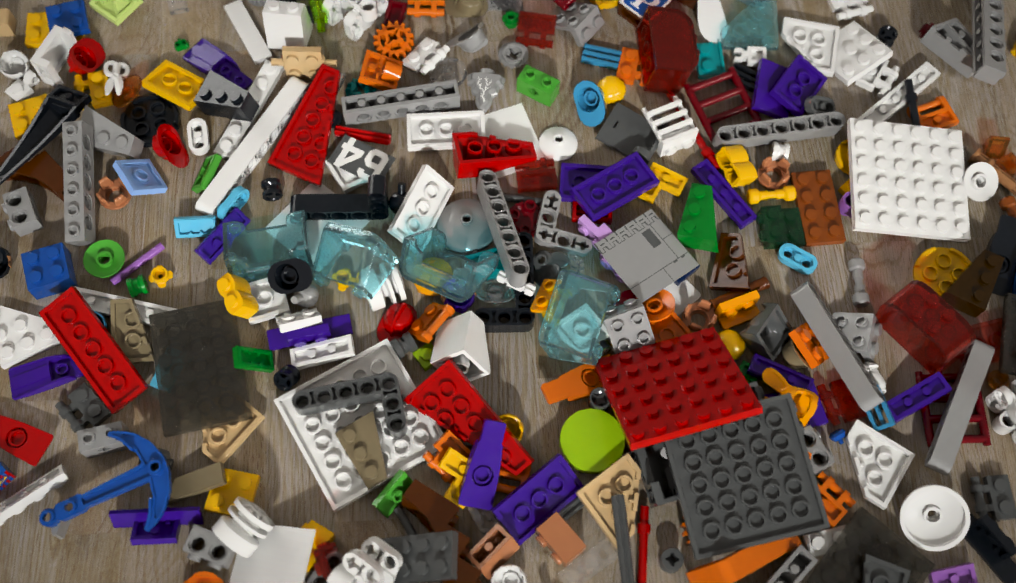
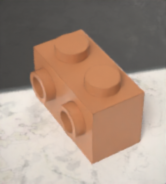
M555 512L536 529V540L543 548L548 547L552 552L550 556L557 565L568 566L587 547L558 512Z
M497 523L471 549L466 557L489 580L494 571L501 565H504L518 551L520 546Z

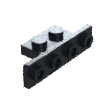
M970 512V526L964 539L1002 583H1015L1016 564L1010 558L1016 554V546L1013 540L1003 533L998 527L997 522L990 518L988 514L976 519Z

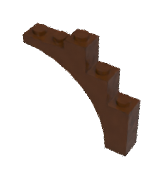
M14 148L5 152L0 157V167ZM45 150L34 156L32 160L25 163L6 180L28 182L41 186L54 193L64 202L63 169Z
M414 479L403 494L401 505L420 521L428 533L458 532L457 579L444 580L441 583H482L479 580L482 571L464 561L466 555L471 550L468 547L471 539L454 528L460 519V516H458L460 507Z

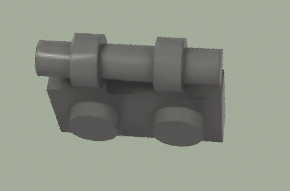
M85 382L67 396L72 401L71 404L66 406L63 401H60L55 405L59 410L58 414L62 419H66L71 424L70 428L75 433L86 429L85 427L89 423L93 427L99 426L113 415ZM77 410L84 415L80 419L74 415Z
M1007 474L985 476L983 478L984 485L981 484L979 476L970 478L972 485L970 486L971 494H974L976 502L974 508L975 512L979 514V518L991 513L992 519L995 521L1016 519V507ZM983 493L987 494L989 505L985 503Z

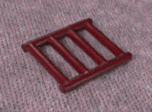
M734 67L728 68L727 72L698 83L683 85L711 143L715 136L711 124L748 111L753 119L746 123L762 121L758 112L751 109L752 100ZM730 78L732 79L735 88L701 101L698 100L695 91ZM740 94L744 104L707 118L703 110L704 107Z
M916 371V384L933 374H923L922 371ZM958 373L942 375L947 382H955ZM980 390L975 404L976 414H972L969 422H978L980 434L964 435L961 444L983 443V446L991 445L984 402ZM946 394L932 403L947 402L950 394ZM928 404L921 409L927 447L930 448L934 438L932 423H939L942 415H931Z

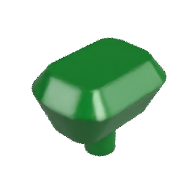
M178 39L174 44L176 51L188 49L190 46L189 42L185 39Z

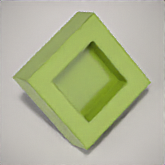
M431 342L429 344L426 343L413 352V357L425 372L433 367L430 363L434 347Z

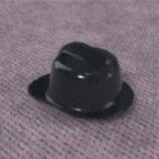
M300 258L287 259L273 264L267 275L271 288L280 294L303 291L311 285L313 280L310 265Z

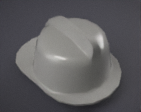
M480 22L471 29L455 36L446 45L449 48L458 45L465 52L469 53L479 51L488 43V39L482 30L484 23Z

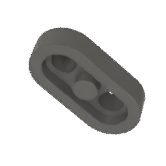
M814 95L806 98L804 109L808 115L834 112L835 103L831 98Z

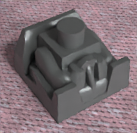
M763 302L764 310L755 316L751 322H748L745 325V329L739 335L752 354L756 353L775 361L790 338L788 333H790L792 326L778 303Z

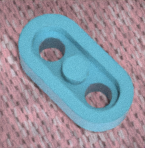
M243 186L232 189L230 195L218 206L217 217L223 220L234 207L241 210L249 199V190Z
M785 243L777 252L778 260L801 274L809 275L817 267L816 257L794 244ZM784 254H789L790 258H787Z

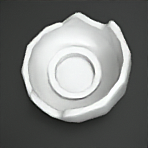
M17 50L3 52L0 57V72L5 77L20 79L29 71L30 62L23 52Z
M505 564L494 571L491 583H527L525 572L520 567L514 564Z

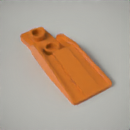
M592 360L566 372L555 380L542 384L540 388L548 404H553L564 399L576 401L590 397L591 392L596 388L602 387V384L594 369Z

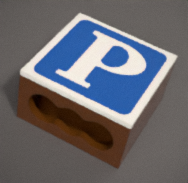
M620 0L617 14L646 35L669 13L672 0Z

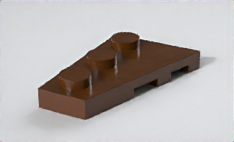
M721 233L718 244L719 253H716L709 284L710 289L716 291L751 292L742 235L740 233Z

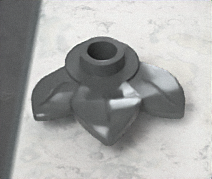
M545 250L538 251L533 257V264L535 266L534 281L537 285L541 286L544 279L562 280L560 268L567 266L570 260L561 252L549 253ZM544 257L545 261L541 264L540 259Z

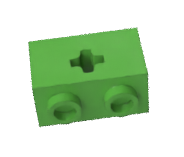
M527 64L517 78V92L548 107L552 105L559 94L560 80Z

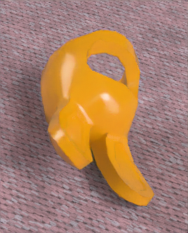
M769 367L763 370L762 380L764 383L781 395L791 393L792 400H794L797 407L798 420L802 422L803 427H806L817 409L819 400L817 394L810 390L790 385L774 368Z

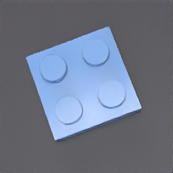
M150 159L115 160L112 165L131 196L165 193L168 189Z

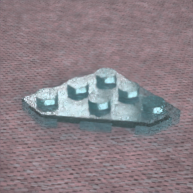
M753 0L747 8H744L733 21L721 30L722 50H734V48L746 50L747 46L766 47L767 51H777L779 48L777 0Z

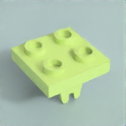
M91 0L89 5L93 10L116 26H119L144 1Z

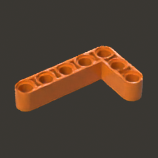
M797 535L740 549L724 558L698 566L685 574L689 583H734L798 547L802 542Z

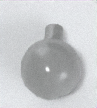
M311 284L303 291L294 292L291 302L303 308L312 307L318 301V289Z

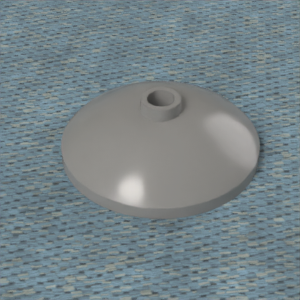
M465 198L455 200L444 207L437 221V233L441 242L448 249L456 253L472 252L475 249L480 252L491 244L493 237L480 201ZM468 218L470 221L465 222L463 219Z

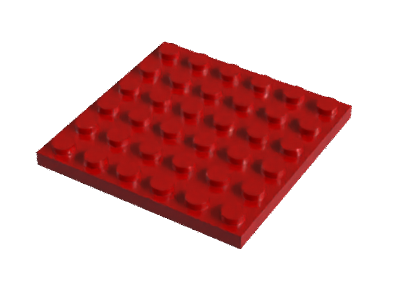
M714 327L593 360L594 369L631 451L763 413L761 403Z

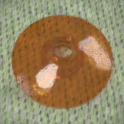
M134 74L123 80L122 94L118 96L115 91L112 103L116 108H123L139 97L142 85L141 77Z

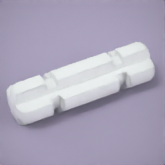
M500 270L497 274L496 280L502 284L507 283L506 286L519 292L524 291V294L528 296H533L536 291V286L530 282L521 288L512 287L508 283L504 270Z

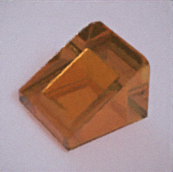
M990 136L983 144V153L990 159H1003L1010 138Z
M1013 152L996 161L995 164L1010 176L1016 174V156Z

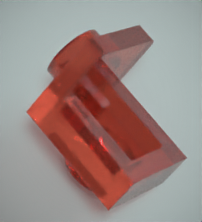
M330 541L321 543L317 546V550L313 551L317 561L313 564L318 577L322 575L326 581L332 572L326 555L339 550L335 542L330 543Z

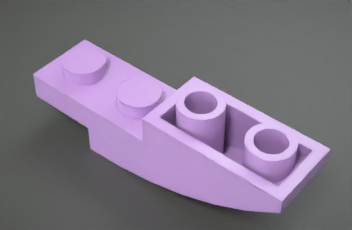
M585 214L578 219L577 228L579 233L587 237L593 246L613 233L605 223L597 227ZM600 253L599 260L605 269H610L614 273L615 278L620 283L625 284Z

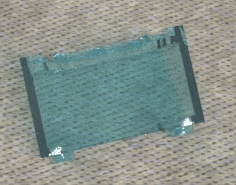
M305 210L289 213L286 216L285 225L246 230L245 225L238 221L222 223L223 254L228 273L245 278L250 283L267 278L268 271L273 264L292 258H300L310 265L311 270H313Z
M328 222L323 228L312 268L313 282L321 287L323 285L328 286L331 282L330 280L350 286L351 292L360 299L365 297L372 300L400 259L378 235L369 231Z
M433 227L404 237L399 262L401 276L408 281L459 303L469 300L498 266L500 255L490 251L483 252L479 256L478 262H475L447 250L445 234Z
M562 269L558 275L539 331V344L552 359L597 365L598 359L603 354V347L600 346L598 336L608 305L613 306L620 299L621 293L619 288L615 284L573 270Z

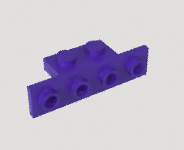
M350 314L322 319V324L280 333L279 328L266 330L269 350L274 351L294 346L300 347L308 343L320 342L348 334L352 335Z
M167 507L162 518L149 532L144 530L148 508L109 510V517L114 528L133 527L130 537L132 545L178 543L181 525L204 524L201 507Z

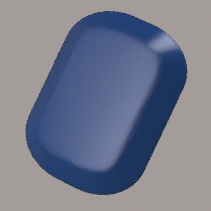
M839 428L829 434V438L833 442L838 441L840 445L844 443L842 440L846 436L844 429Z

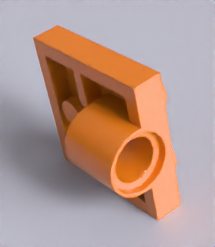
M367 49L358 82L382 91L397 89L403 69V62Z

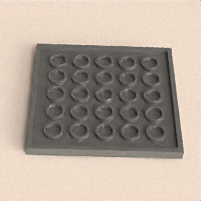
M791 393L759 400L763 407L762 414L663 442L695 560L830 527Z

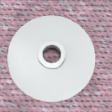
M551 127L545 130L539 139L541 153L552 161L570 159L575 154L578 146L576 136L564 127Z
M986 162L973 163L966 169L963 175V184L966 181L967 196L970 199L982 202L989 200L996 193L999 182L998 175L990 164Z

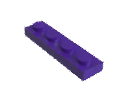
M708 159L691 168L692 175L700 184L712 186L714 200L740 230L756 220L757 215Z

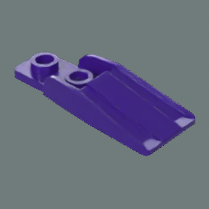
M201 39L183 56L186 62L206 75L212 70L245 90L253 83L252 79L240 71L236 62L229 55L206 39Z
M67 354L47 356L9 369L12 399L18 400L48 391L84 375L70 355Z
M490 419L484 420L480 440L474 442L468 457L458 498L459 505L484 510L492 509L501 466L502 442L506 430L504 422Z

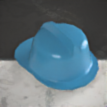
M588 80L581 81L576 85L573 92L578 116L584 125L594 127L599 125L605 116L604 93L594 82Z

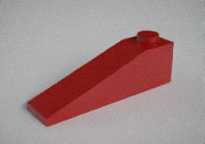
M476 132L452 133L453 164L457 179L478 177L480 171L485 169L496 172L537 160L533 142L510 138L506 141L496 139V136L493 135L489 137L478 136Z

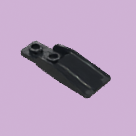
M1001 215L997 231L990 238L986 250L1005 258L992 294L1009 297L1016 267V218Z

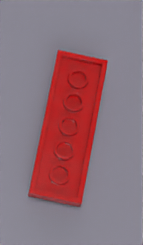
M71 286L39 312L45 323L112 414L119 412L149 388L76 287Z

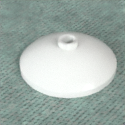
M926 485L915 489L905 498L900 508L899 521L905 536L915 546L928 551H943L954 547L965 537L970 526V512L964 499L953 489L942 485ZM929 511H935L933 516H928Z

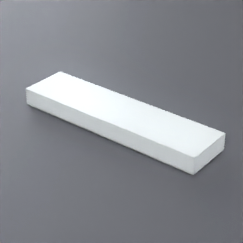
M236 0L223 6L254 64L257 65L273 58L242 1Z

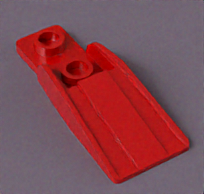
M0 415V448L26 463L36 466L54 436L26 423Z

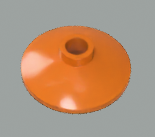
M664 289L642 303L649 322L662 321L668 318L675 309L673 295Z

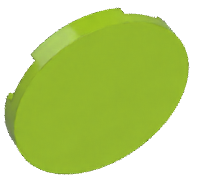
M592 408L583 409L575 412L565 421L560 432L559 445L564 457L573 468L583 473L598 474L621 458L625 447V436L618 421L609 413Z

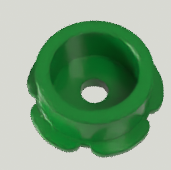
M507 11L502 16V21L507 28H516L520 23V15L517 12Z

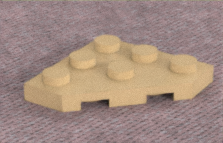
M217 377L201 393L203 454L214 463L222 462L224 464L265 419L259 411Z
M626 453L575 493L615 548H617L611 500L612 495H624L629 538L635 533L634 523L638 507L641 469L629 453Z

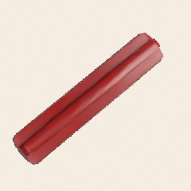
M336 125L334 129V134L337 137H344L346 134L360 141L390 145L392 140L391 134L342 125Z

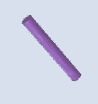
M161 242L109 280L114 286L163 251L165 247Z

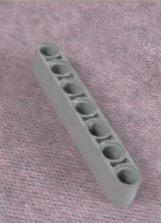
M834 111L727 125L717 130L712 144L717 150H720L722 147L742 145L746 148L772 144L773 141L783 143L834 136L844 126L846 118L841 112Z
M485 169L479 173L476 191L508 283L512 287L521 288L527 282L530 266L495 172Z
M806 281L790 292L795 304L860 408L866 413L884 402L885 399L813 285Z
M975 338L970 342L926 456L924 466L945 476L952 469L991 363L995 347Z

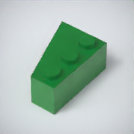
M692 183L677 232L678 240L687 248L719 253L712 186Z

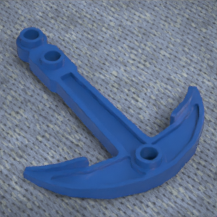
M127 431L108 432L109 437L122 442L129 450L134 453L136 452L141 464L83 494L74 495L57 503L54 509L47 508L43 510L39 516L40 523L45 527L53 528L60 521L66 522L87 512L93 506L150 483L152 497L148 499V516L144 530L149 532L162 518L172 492L171 470L165 456L151 441L135 433ZM155 463H158L159 468L156 471H153L152 466ZM72 503V510L67 511L68 504ZM50 513L51 519L46 521L45 517Z

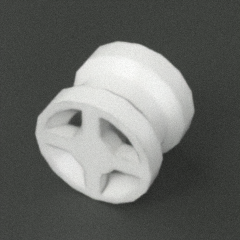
M773 141L770 151L772 161L781 160L782 158L788 160L790 144L785 143L782 145Z

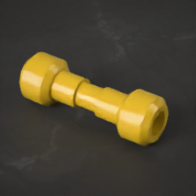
M787 185L782 189L774 191H759L755 188L747 191L746 198L750 205L759 204L760 201L769 199L794 201L797 192L793 185Z

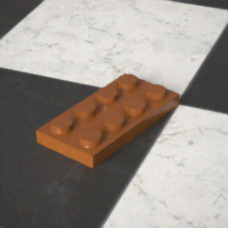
M830 169L791 172L790 182L797 192L795 205L804 246L844 244L846 237Z

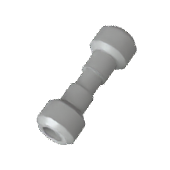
M858 257L848 261V270L852 272L855 283V294L852 296V301L856 307H866L870 303L869 294L865 292V285H863L865 261Z

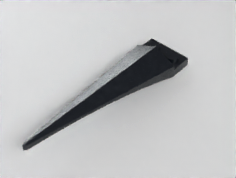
M59 84L46 96L29 127L0 167V185L62 132V122L75 121L81 116L80 112L85 108V105L92 101L89 94Z

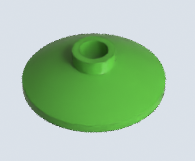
M100 240L88 247L83 256L84 268L90 275L97 278H106L116 274L125 262L123 248L113 240Z

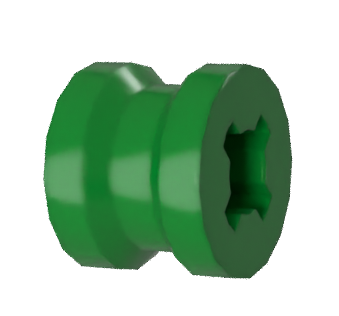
M139 274L137 278H126L127 288L132 298L137 297L141 293H149V287L143 274Z

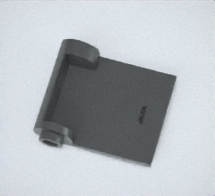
M618 102L595 138L626 157L637 151L646 164L649 163L659 144L646 118ZM661 116L653 117L652 120L654 121V120L660 119V118H662V117H661ZM666 123L661 126H658L657 128L658 130H661L663 128L668 127L669 124Z

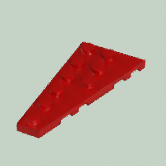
M325 64L321 65L268 160L270 166L318 187H321L341 76L339 70Z
M452 359L447 360L402 400L408 405L411 404L420 413L429 416L438 425L446 430H450L455 436L464 442L467 441L471 445L476 440H480L485 419L503 422ZM506 426L502 442L501 466L517 476L533 463L534 459Z

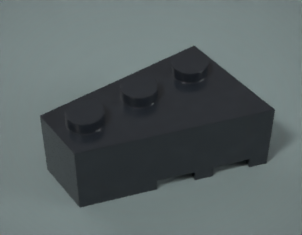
M212 70L209 71L193 100L205 115L252 122L259 108L258 103L248 91Z

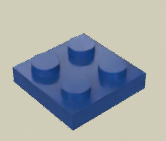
M74 0L45 7L49 32L57 25L61 28H69L74 33V37L91 33L84 0Z

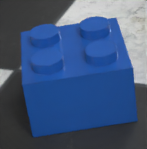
M62 242L21 254L27 289L37 300L65 292L71 286L78 287L71 253Z

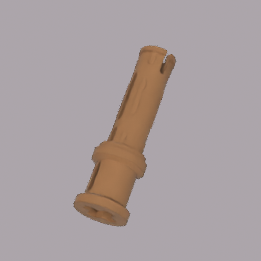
M979 148L967 162H986L993 166L998 175V183L1016 197V180L996 165L995 159H990Z

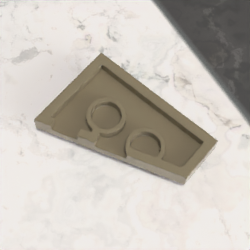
M110 299L111 336L130 362L156 361L135 300Z
M373 411L335 433L368 490L388 479Z

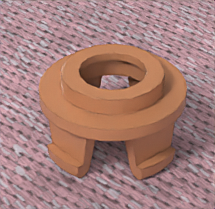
M770 156L765 158L757 171L759 183L769 190L782 189L788 184L790 179L788 170L790 163L785 158H782L780 161H772ZM771 171L777 173L779 181L771 182V178L766 173Z
M104 176L98 181L101 188L96 193V197L104 208L118 210L125 207L131 200L132 196L119 177L118 179L111 180ZM121 191L122 193L113 199L114 202L109 200L112 192Z
M701 299L699 303L688 304L682 313V321L692 333L714 327L718 317L711 308V302L705 299ZM694 314H701L705 318V325L700 326L693 322L691 323V317Z

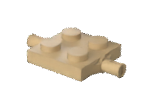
M283 46V58H271V66H283L287 79L294 76L300 80H313L322 64L329 67H337V59H326L322 53V47Z

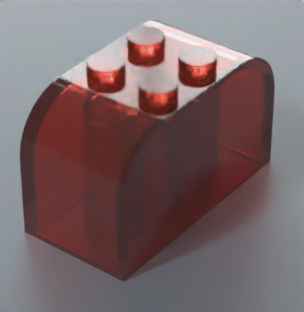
M648 5L636 28L643 89L647 92L677 93L682 90L699 62L700 51L697 49V34H695L691 18L683 11Z
M918 280L911 281L882 304L875 315L879 323L882 324V328L931 375L938 371L942 374L961 358L975 341V333L969 322L930 286Z

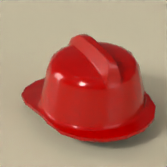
M80 39L69 50L67 56V63L70 67L69 72L74 71L78 74H87L95 71L104 62L105 51L100 43L94 39Z
M169 124L160 125L157 129V134L152 137L154 152L174 166L185 168L189 164V155L178 132Z
M405 302L389 306L377 328V338L381 342L385 339L391 341L394 338H401L402 334L407 332L411 328L412 323L417 320V312L414 307Z

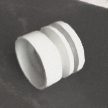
M392 259L386 261L388 270H385L382 263H378V274H375L371 266L358 271L362 287L373 312L386 307L385 297H389L393 304L397 303L396 293L401 301L407 299L403 278Z
M238 496L234 500L235 506L230 505L228 508V512L233 518L222 515L214 524L212 530L226 546L239 555L248 558L259 546L255 536L266 538V531H272L275 524L258 505Z

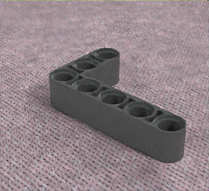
M382 373L296 392L292 397V404L300 415H311L382 400L389 434L394 438H402L408 430L397 376L393 373ZM385 383H394V386L392 388H384ZM367 386L373 387V390L369 393L362 392ZM344 391L352 392L347 398L341 397ZM322 396H330L328 401L320 402ZM301 400H308L306 406H298ZM397 402L399 405L395 409H389L388 404ZM396 422L403 424L398 430L391 428Z

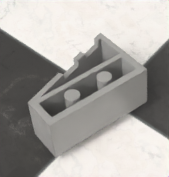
M957 18L932 26L919 42L964 77H972L973 39L969 31Z
M85 105L81 120L93 127L94 151L129 159H140L144 141Z

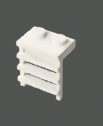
M677 95L673 96L674 102L651 111H647L646 107L641 109L659 141L657 147L659 157L670 156L680 149L692 147L699 131L694 126L692 117H689L687 109H684L682 100ZM678 108L680 110L660 119L652 120V117ZM681 117H684L685 119L684 121L673 124L661 130H658L657 128L658 126H661L663 124H666Z

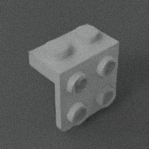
M573 2L566 11L561 10L550 22L551 28L570 31L577 46L583 47L605 22L597 5Z
M628 299L622 305L609 306L599 313L602 322L606 326L615 354L655 343L645 307L639 299Z
M833 313V318L854 351L860 353L865 362H874L875 355L879 352L878 336L882 334V324L879 323L875 314Z

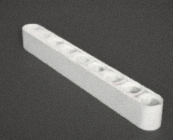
M294 76L288 80L199 197L195 205L196 211L205 216L216 215V219L218 218V206L230 195L232 189L243 185L292 119L310 84Z

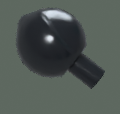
M404 182L398 183V191L393 193L389 199L390 210L395 214L407 195V192H405L406 183Z

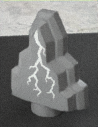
M483 68L480 72L468 74V86L471 87V94L475 96L476 107L478 110H484V113L492 105V99L498 96L499 90L504 88L506 80L501 75L495 74V71L490 68Z

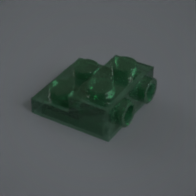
M781 205L760 207L759 212L756 213V223L760 224L759 240L763 242L764 249H779L785 243L804 247L806 243L799 207L782 209Z

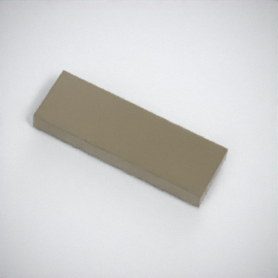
M217 462L173 478L172 492L168 505L226 485L224 464Z

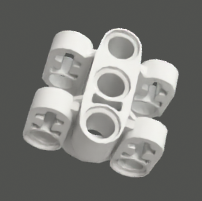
M324 0L322 4L324 20L331 26L337 24L341 19L344 20L346 36L353 41H357L363 32L372 26L374 20L386 12L388 0Z
M1015 379L1010 384L1011 390L1003 385L986 396L985 402L992 412L999 413L992 420L993 430L999 435L1013 432L1012 439L1016 444ZM1003 420L1008 423V426L1003 423Z
M372 536L362 543L361 550L355 548L344 555L343 562L331 572L327 583H394L399 568L403 564V558L397 550L377 536ZM387 556L394 559L395 567L388 564Z

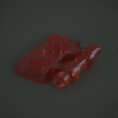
M520 11L517 31L524 32V36H516L515 42H519L525 47L530 45L538 46L539 49L553 48V41L546 40L547 35L554 36L557 16ZM530 33L541 34L540 39L530 38Z
M542 157L539 160L514 166L515 170L523 169V171L516 172L518 193L557 189L555 168L547 169V167L554 166V159ZM530 168H540L541 170H530Z
M843 379L830 382L828 385L831 391H827L825 384L816 386L819 398L827 411L825 412L826 416L830 419L832 426L841 424L839 416H842L844 423L867 416L857 404ZM831 399H835L838 409L834 408Z

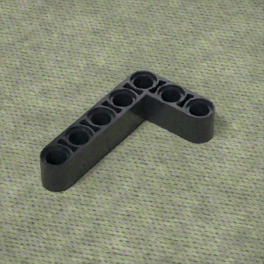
M377 174L368 177L367 194H295L291 196L290 217L295 220L387 219L389 216L387 179Z
M528 232L518 233L520 242L528 244L527 246H522L530 266L527 280L534 284L533 238ZM515 290V307L479 308L476 310L475 314L479 318L488 319V322L484 323L485 333L529 332L532 330L535 313L531 312L530 307L534 301V294L533 296H528L524 294V291L519 292ZM527 298L529 302L522 303L520 299ZM505 317L508 318L509 321L507 323H502L499 321V319ZM523 317H527L530 319V321L524 323L520 321V319Z

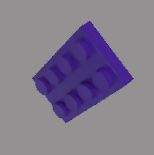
M636 151L572 187L570 193L589 219L595 222L659 185V180Z
M556 454L493 507L491 512L520 546L555 512L561 511L577 497L575 493L584 485L563 456Z

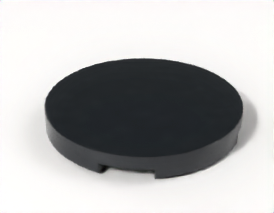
M145 94L133 99L124 113L122 112L120 126L144 141V147H152V137L157 134L158 127L162 124H169L178 131L181 118L174 103L157 94Z

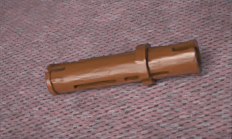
M764 276L750 282L751 292L754 290L761 292L770 288V283ZM730 291L710 299L711 308L715 312L720 303L749 292Z

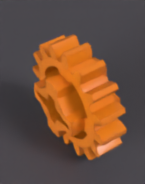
M388 21L387 26L381 24L382 29H376L377 35H373V44L377 53L390 58L396 57L399 61L400 56L405 58L406 52L410 53L412 51L411 47H414V35L411 33V28H406L405 23L399 25L398 21H395L394 24Z

